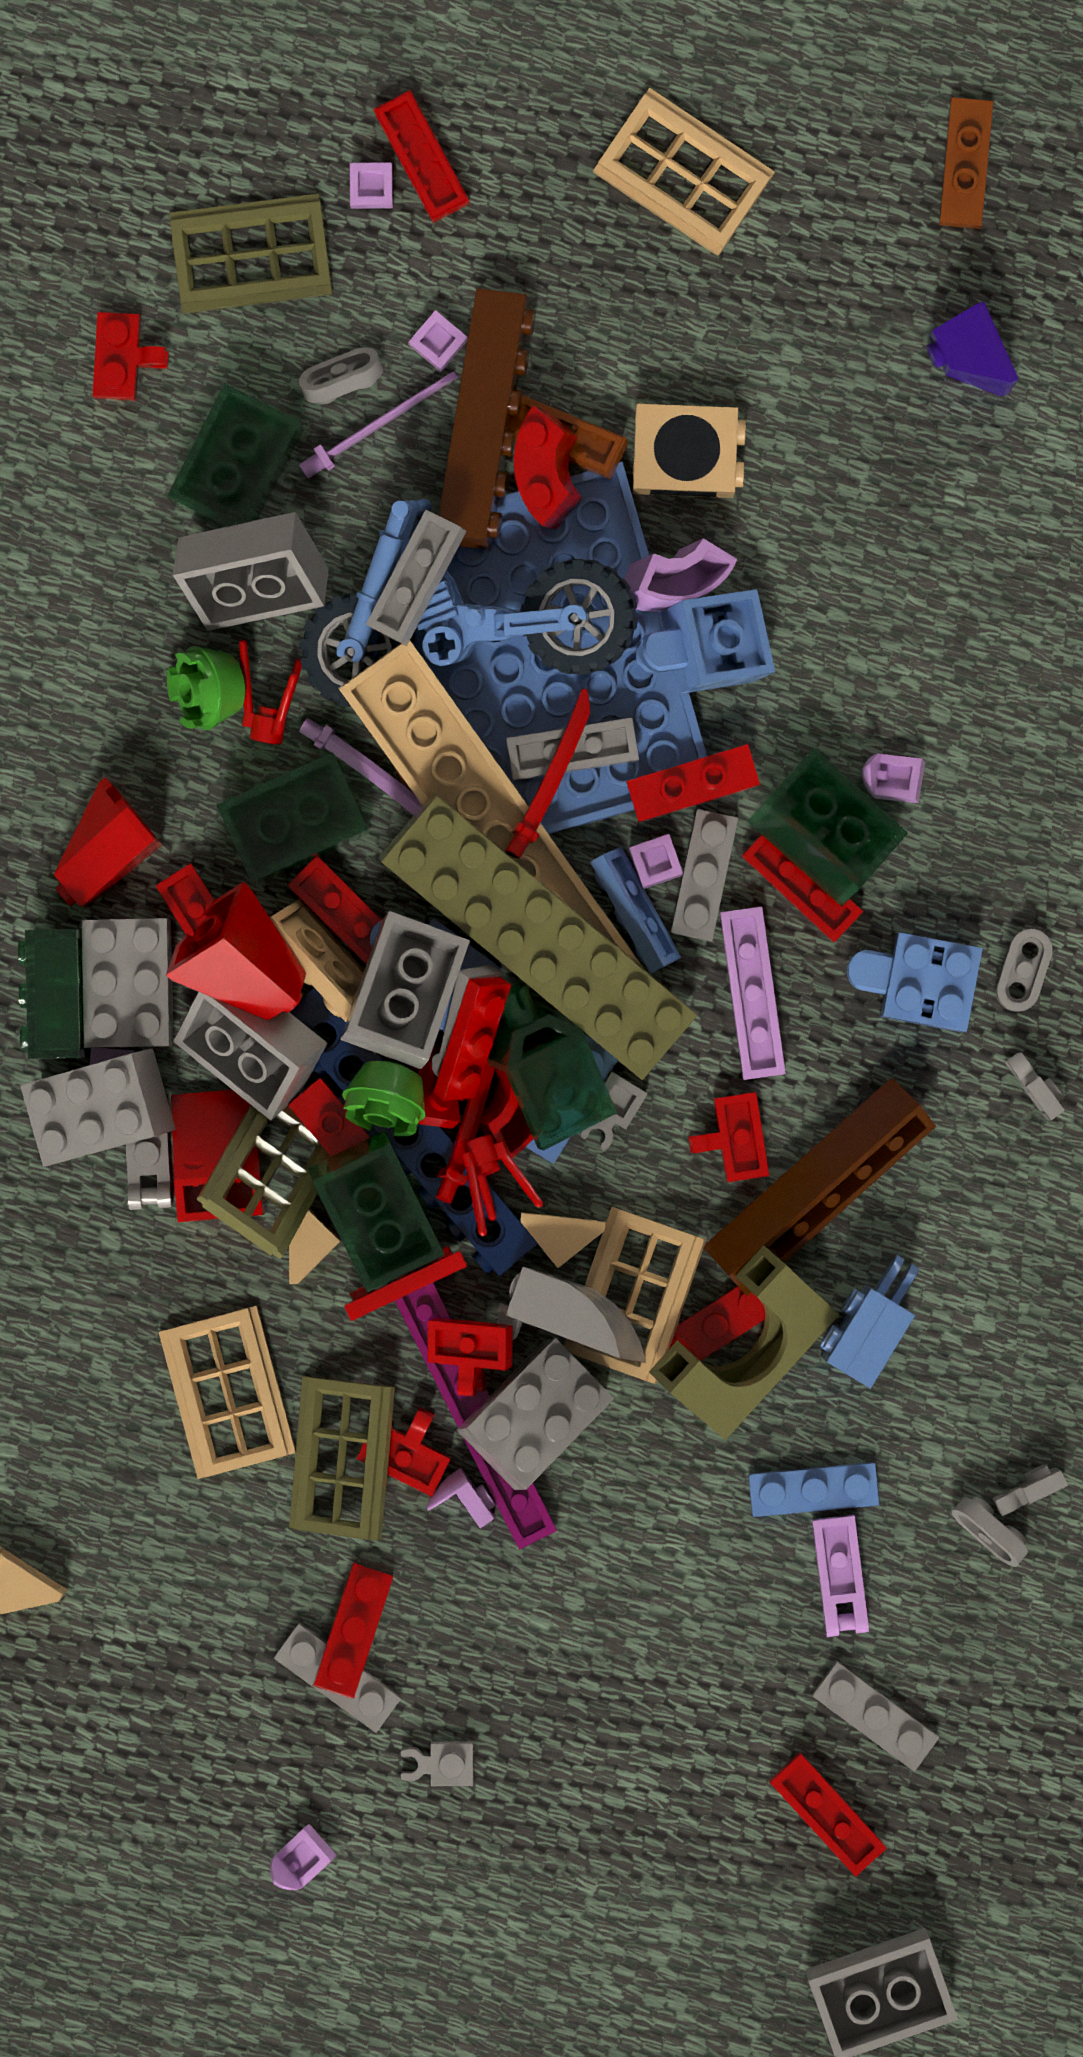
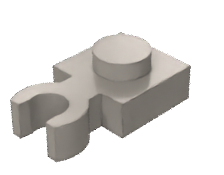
M1018 1052L1004 1062L1046 1120H1053L1065 1111L1059 1103L1064 1099V1096L1050 1078L1043 1081L1021 1052Z
M611 1072L590 1106L591 1109L600 1115L597 1120L591 1121L584 1126L581 1137L586 1139L591 1130L595 1128L601 1129L605 1134V1140L601 1144L600 1149L605 1151L612 1144V1128L615 1123L626 1130L648 1093Z
M1044 1464L1025 1473V1482L992 1498L999 1514L1001 1513L1004 1516L1027 1503L1031 1504L1067 1487L1068 1484L1062 1471L1057 1467L1049 1470L1047 1464Z
M473 1741L431 1742V1754H423L421 1750L415 1747H406L401 1750V1757H413L418 1762V1767L414 1771L401 1772L402 1780L415 1781L422 1777L423 1774H431V1786H473Z

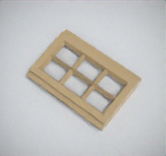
M649 88L599 160L593 173L716 256H719L775 174V171ZM649 116L677 134L665 154L636 135ZM684 140L714 159L701 178L672 159ZM631 142L659 160L647 180L619 162ZM721 165L749 183L737 202L708 184ZM667 166L696 185L684 204L655 186V183ZM703 191L732 209L720 228H717L691 210Z
M611 1207L605 1231L602 1233L585 1286L595 1289L606 1297L615 1270L636 1277L625 1310H620L631 1323L650 1329L643 1350L646 1363L620 1359L567 1338L564 1347L571 1354L657 1384L658 1381L649 1371L669 1350L706 1239ZM629 1229L650 1236L639 1268L618 1261ZM658 1239L679 1246L668 1279L647 1271ZM644 1280L665 1287L654 1321L633 1314Z
M257 1305L159 1331L198 1479L296 1453ZM238 1326L247 1359L224 1365L216 1332ZM208 1334L216 1368L194 1373L185 1340ZM250 1368L258 1402L236 1408L227 1374ZM219 1376L228 1410L205 1416L197 1382ZM261 1411L270 1444L247 1450L239 1417ZM230 1419L239 1452L216 1458L208 1425Z

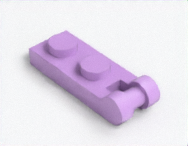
M849 1514L812 1519L826 1637L839 1636L840 1631L855 1630L856 1634L869 1632L855 1515ZM852 1602L853 1613L837 1615L836 1604Z

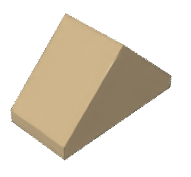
M310 1208L289 1245V1284H299L342 1240Z
M521 1212L520 1219L523 1226L557 1268L605 1231L606 1224L605 1221Z
M0 1546V1614L55 1603L62 1599L68 1589Z

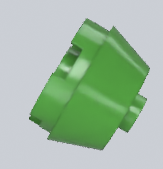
M197 646L189 647L185 652L175 654L178 659L176 667H170L167 670V690L170 702L178 701L180 709L184 714L179 720L183 726L189 729L199 727L203 730H210L241 710L245 699V683L241 668L231 654Z
M365 1062L342 1094L345 1100L344 1109H347L345 1117L352 1123L372 1131L374 1124L380 1127L395 1128L393 1136H410L415 1134L419 1121L425 1118L423 1080L416 1072L398 1062Z

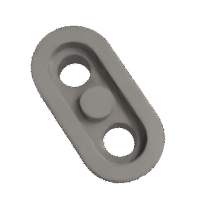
M358 348L308 368L300 376L299 385L304 398L308 402L321 405L328 404L337 397L374 385L383 373V366L376 350L372 348Z
M1036 929L1023 930L1017 933L1009 943L995 988L998 1002L1009 1011L1019 1012L1027 1010L1036 1003L1052 957L1051 941L1042 931ZM1027 942L1033 943L1037 948V954L1032 959L1026 958L1022 953V947ZM1014 982L1020 983L1024 987V994L1019 999L1013 998L1009 993V987Z
M963 1497L952 1510V1515L956 1521L998 1559L1010 1566L1017 1567L1028 1553L1024 1545L1026 1542L1025 1537L1010 1525L1004 1526L993 1516L994 1510L981 1498L974 1497L970 1499Z

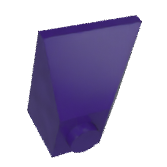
M984 301L932 330L929 336L931 343L926 345V348L935 368L942 366L946 376L1000 397L1010 393L1019 378Z

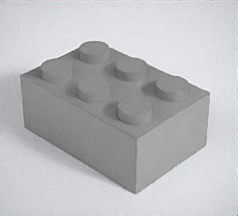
M296 512L179 537L173 577L206 630L210 631L323 607L325 604L329 568Z
M388 911L381 921L340 1040L421 1069L429 1061L470 940Z
M167 918L82 920L84 1048L174 1047L172 980L166 976L172 959L171 920Z
M198 992L174 1040L175 1044L269 1120L276 1117L300 1095L327 1045L325 1040L290 1012L285 1013L283 1011L267 1021L201 992Z
M153 1048L20 1085L43 1167L176 1130Z
M556 1338L547 1339L456 1430L514 1490H525L614 1398Z
M925 1928L805 1970L835 2057H853L958 2020L932 1943Z

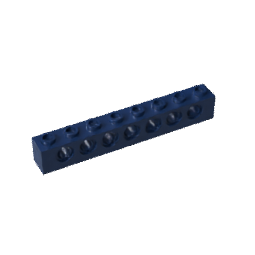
M313 988L301 998L299 1004L290 1013L312 1031L324 1023L334 1027L336 1040L333 1045L324 1049L314 1070L323 1080L330 1076L341 1088L335 1095L345 1105L342 1094L351 1081L344 1078L341 1074L340 1065L343 1059L353 1055L360 1058L363 1064L369 1061L385 1060L378 1053L374 1054L370 1050L340 1040L346 1022L327 1009L323 1001L324 998ZM373 1124L372 1131L365 1129L378 1145L385 1141L395 1154L389 1159L405 1177L412 1173L422 1184L417 1192L433 1210L439 1205L449 1216V1219L444 1224L458 1241L461 1242L467 1238L477 1249L471 1256L486 1274L494 1270L498 1276L502 1275L538 1244L489 1183L497 1216L495 1220L498 1221L501 1227V1233L494 1241L487 1242L478 1237L473 1203L466 1209H457L451 1203H446L436 1198L442 1178L426 1175L422 1169V1160L428 1153L435 1152L443 1156L447 1166L454 1142L442 1127L418 1124V1138L411 1145L399 1143L395 1136H393L395 1130L393 1127L386 1128ZM465 1167L463 1174L467 1176V1171ZM467 1180L465 1186L470 1188L469 1181ZM482 1199V1204H483V1209H484V1215H485V1218H486V1217H488V1215H487V1211H486V1208H485V1206H484L483 1199Z

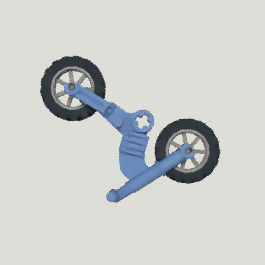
M429 500L396 501L392 505L384 533L379 537L361 592L358 591L357 593L330 599L323 607H318L314 611L313 617L307 620L304 626V637L300 639L299 649L302 650L303 658H300L302 669L307 671L309 676L307 680L313 688L317 687L321 692L320 695L325 699L333 700L338 705L344 707H351L339 690V687L348 682L349 679L340 675L337 669L348 661L353 662V678L361 672L362 661L370 666L375 662L374 658L379 650L387 649L388 653L400 644V642L384 634L386 643L378 644L380 632L370 628L366 623L411 538L417 517H421L425 510L431 512L432 504ZM590 559L563 561L542 571L536 577L537 579L526 590V598L524 604L521 605V610L465 604L455 579L446 570L417 625L418 631L425 629L426 635L422 645L423 652L431 663L438 666H446L465 660L472 653L474 644L478 641L505 640L516 635H523L527 637L528 647L534 655L537 654L542 659L541 662L546 666L553 667L565 674L581 675L608 667L616 662L624 651L629 648L633 641L634 630L637 629L638 624L635 610L637 603L629 590V584L617 574L616 570ZM571 585L591 587L583 602L578 603ZM564 589L570 605L559 607L551 604L555 596ZM597 592L603 596L609 609L597 611L596 607L592 604ZM610 615L609 627L604 635L591 622L593 618ZM343 623L347 633L345 639L340 641L331 638L334 630ZM585 627L599 642L591 647L581 649L582 628ZM565 630H574L573 648L563 644L557 639V636ZM414 633L410 639L412 644L416 642ZM442 640H454L456 649H443ZM329 645L337 647V656L341 657L333 664L329 656Z

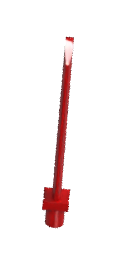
M582 689L579 692L570 719L542 782L522 821L515 824L511 831L515 835L505 852L516 859H520L527 846L536 842L540 835L536 831L577 747L590 715L587 689Z
M497 1031L476 1097L468 1099L447 1166L440 1168L437 1177L442 1178V1182L436 1198L446 1203H452L458 1186L465 1185L468 1180V1176L463 1174L465 1165L461 1157L462 1151L460 1147L475 1139L500 1050Z

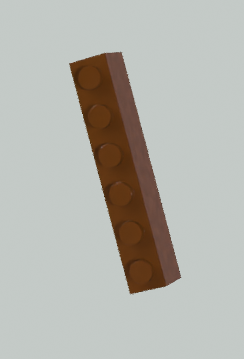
M476 288L438 515L467 531L459 547L490 551L492 538H499L501 533L502 513L497 512L499 497H506L509 472H504L506 456H513L516 433L515 431H510L512 417L519 416L521 411L522 391L517 390L519 375L525 376L527 373L529 350H524L526 335H533L536 311L530 309L526 294Z
M891 1077L853 1113L843 1119L824 1139L813 1146L804 1157L786 1173L782 1174L755 1201L751 1202L726 1227L720 1230L704 1245V1249L742 1292L748 1296L752 1292L735 1276L763 1245L785 1263L929 1134L936 1125L920 1104Z

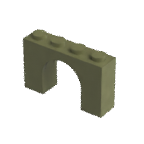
M764 1245L735 1276L759 1298L765 1310L763 1331L752 1349L733 1363L723 1366H711L699 1360L677 1340L649 1371L665 1389L724 1440L734 1432L839 1316L827 1302Z

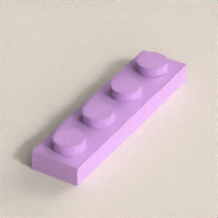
M755 907L720 912L743 1080L786 1074L763 908Z

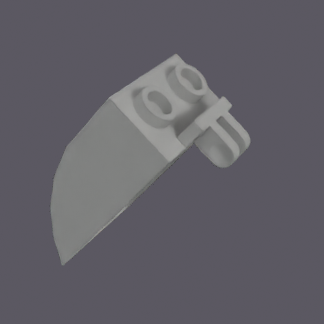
M523 1267L521 1273L517 1274L511 1283L509 1296L512 1299L510 1304L500 1303L498 1311L500 1314L496 1323L513 1325L512 1340L517 1338L522 1322L620 1359L646 1363L640 1339L631 1322L615 1303L595 1289L548 1272Z

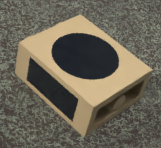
M637 404L632 494L733 498L735 487H743L744 462H736L737 445L745 444L746 420H738V408Z

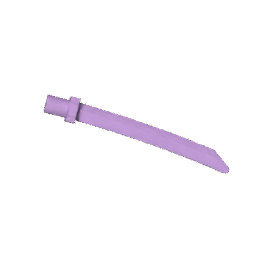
M454 371L444 376L328 451H325L321 445L314 448L316 454L299 464L300 468L308 479L324 468L329 471L335 467L332 462L333 458L458 378L457 374Z
M309 718L304 721L299 732L313 740L317 748L323 752L325 749L391 796L413 815L420 809L422 804L414 793L373 761L337 737L334 729L327 725L322 727Z

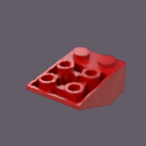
M233 1090L171 1095V1112L176 1130L172 1131L178 1223L219 1219L203 1208L202 1203L197 1200V1197L250 1106V1103ZM254 1146L242 1169L261 1182L263 1179L261 1151ZM236 1178L225 1200L244 1213L255 1190ZM262 1196L252 1216L266 1214L265 1197Z

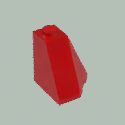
M106 777L98 783L54 872V876L60 882L55 889L70 907L77 903L81 908L86 909L163 845Z
M242 882L214 900L203 913L208 918L198 926L193 937L187 933L178 943L166 976L174 982L268 1021L283 1011L285 1013L292 1011L299 1004L302 998L301 989L306 973L251 888Z

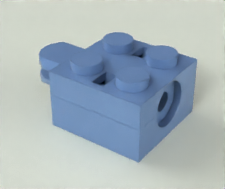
M757 589L682 600L661 612L665 630L650 632L641 638L636 646V659L644 671L649 673L674 671L679 694L752 683L775 672Z
M899 932L894 936L891 954L872 950H863L856 953L847 965V977L850 984L856 989L883 994L879 1017L963 1033L967 1032L983 948ZM922 1012L932 1014V1016L927 1017L922 1016L921 1014Z
M899 1255L892 1259L874 1290L864 1285L861 1291L855 1288L851 1291L841 1308L842 1311L847 1313L839 1327L833 1324L829 1327L819 1345L825 1350L821 1357L827 1363L870 1389L915 1317L914 1314L899 1306V1303L918 1273L919 1268L911 1263L899 1279L888 1298L885 1297L886 1292L903 1265L904 1258Z

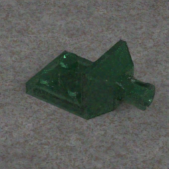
M519 983L510 987V993L507 996L503 1010L507 1024L498 1028L487 1062L489 1066L506 1073L538 1149L544 1151L617 1114L583 1030L551 1014L539 1011L533 1003L528 985L526 983Z

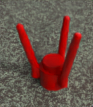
M241 640L239 642V660L245 683L242 726L251 728L249 738L252 740L270 744H282L287 721L286 716L302 669L300 658H297L294 663L279 708L259 705L258 713H254L247 642Z
M486 1135L471 1140L460 1147L462 1151L461 1157L467 1171L479 1235L485 1236L487 1234L482 1199L488 1218L494 1221L497 1217L486 1176L500 1170L498 1164L500 1160L503 1161L534 1205L538 1208L542 1207L543 1201L509 1155L504 1141L495 1144L492 1135Z

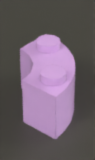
M703 538L679 549L674 558L668 559L653 553L630 564L624 579L630 586L629 590L632 597H635L637 603L636 610L649 612L663 611L682 600L699 598L714 590L728 577L737 559Z

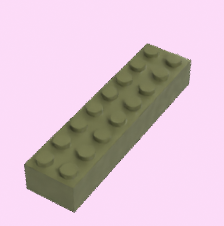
M435 792L430 795L379 856L380 861L641 1080L647 1076L698 1016L685 1002Z

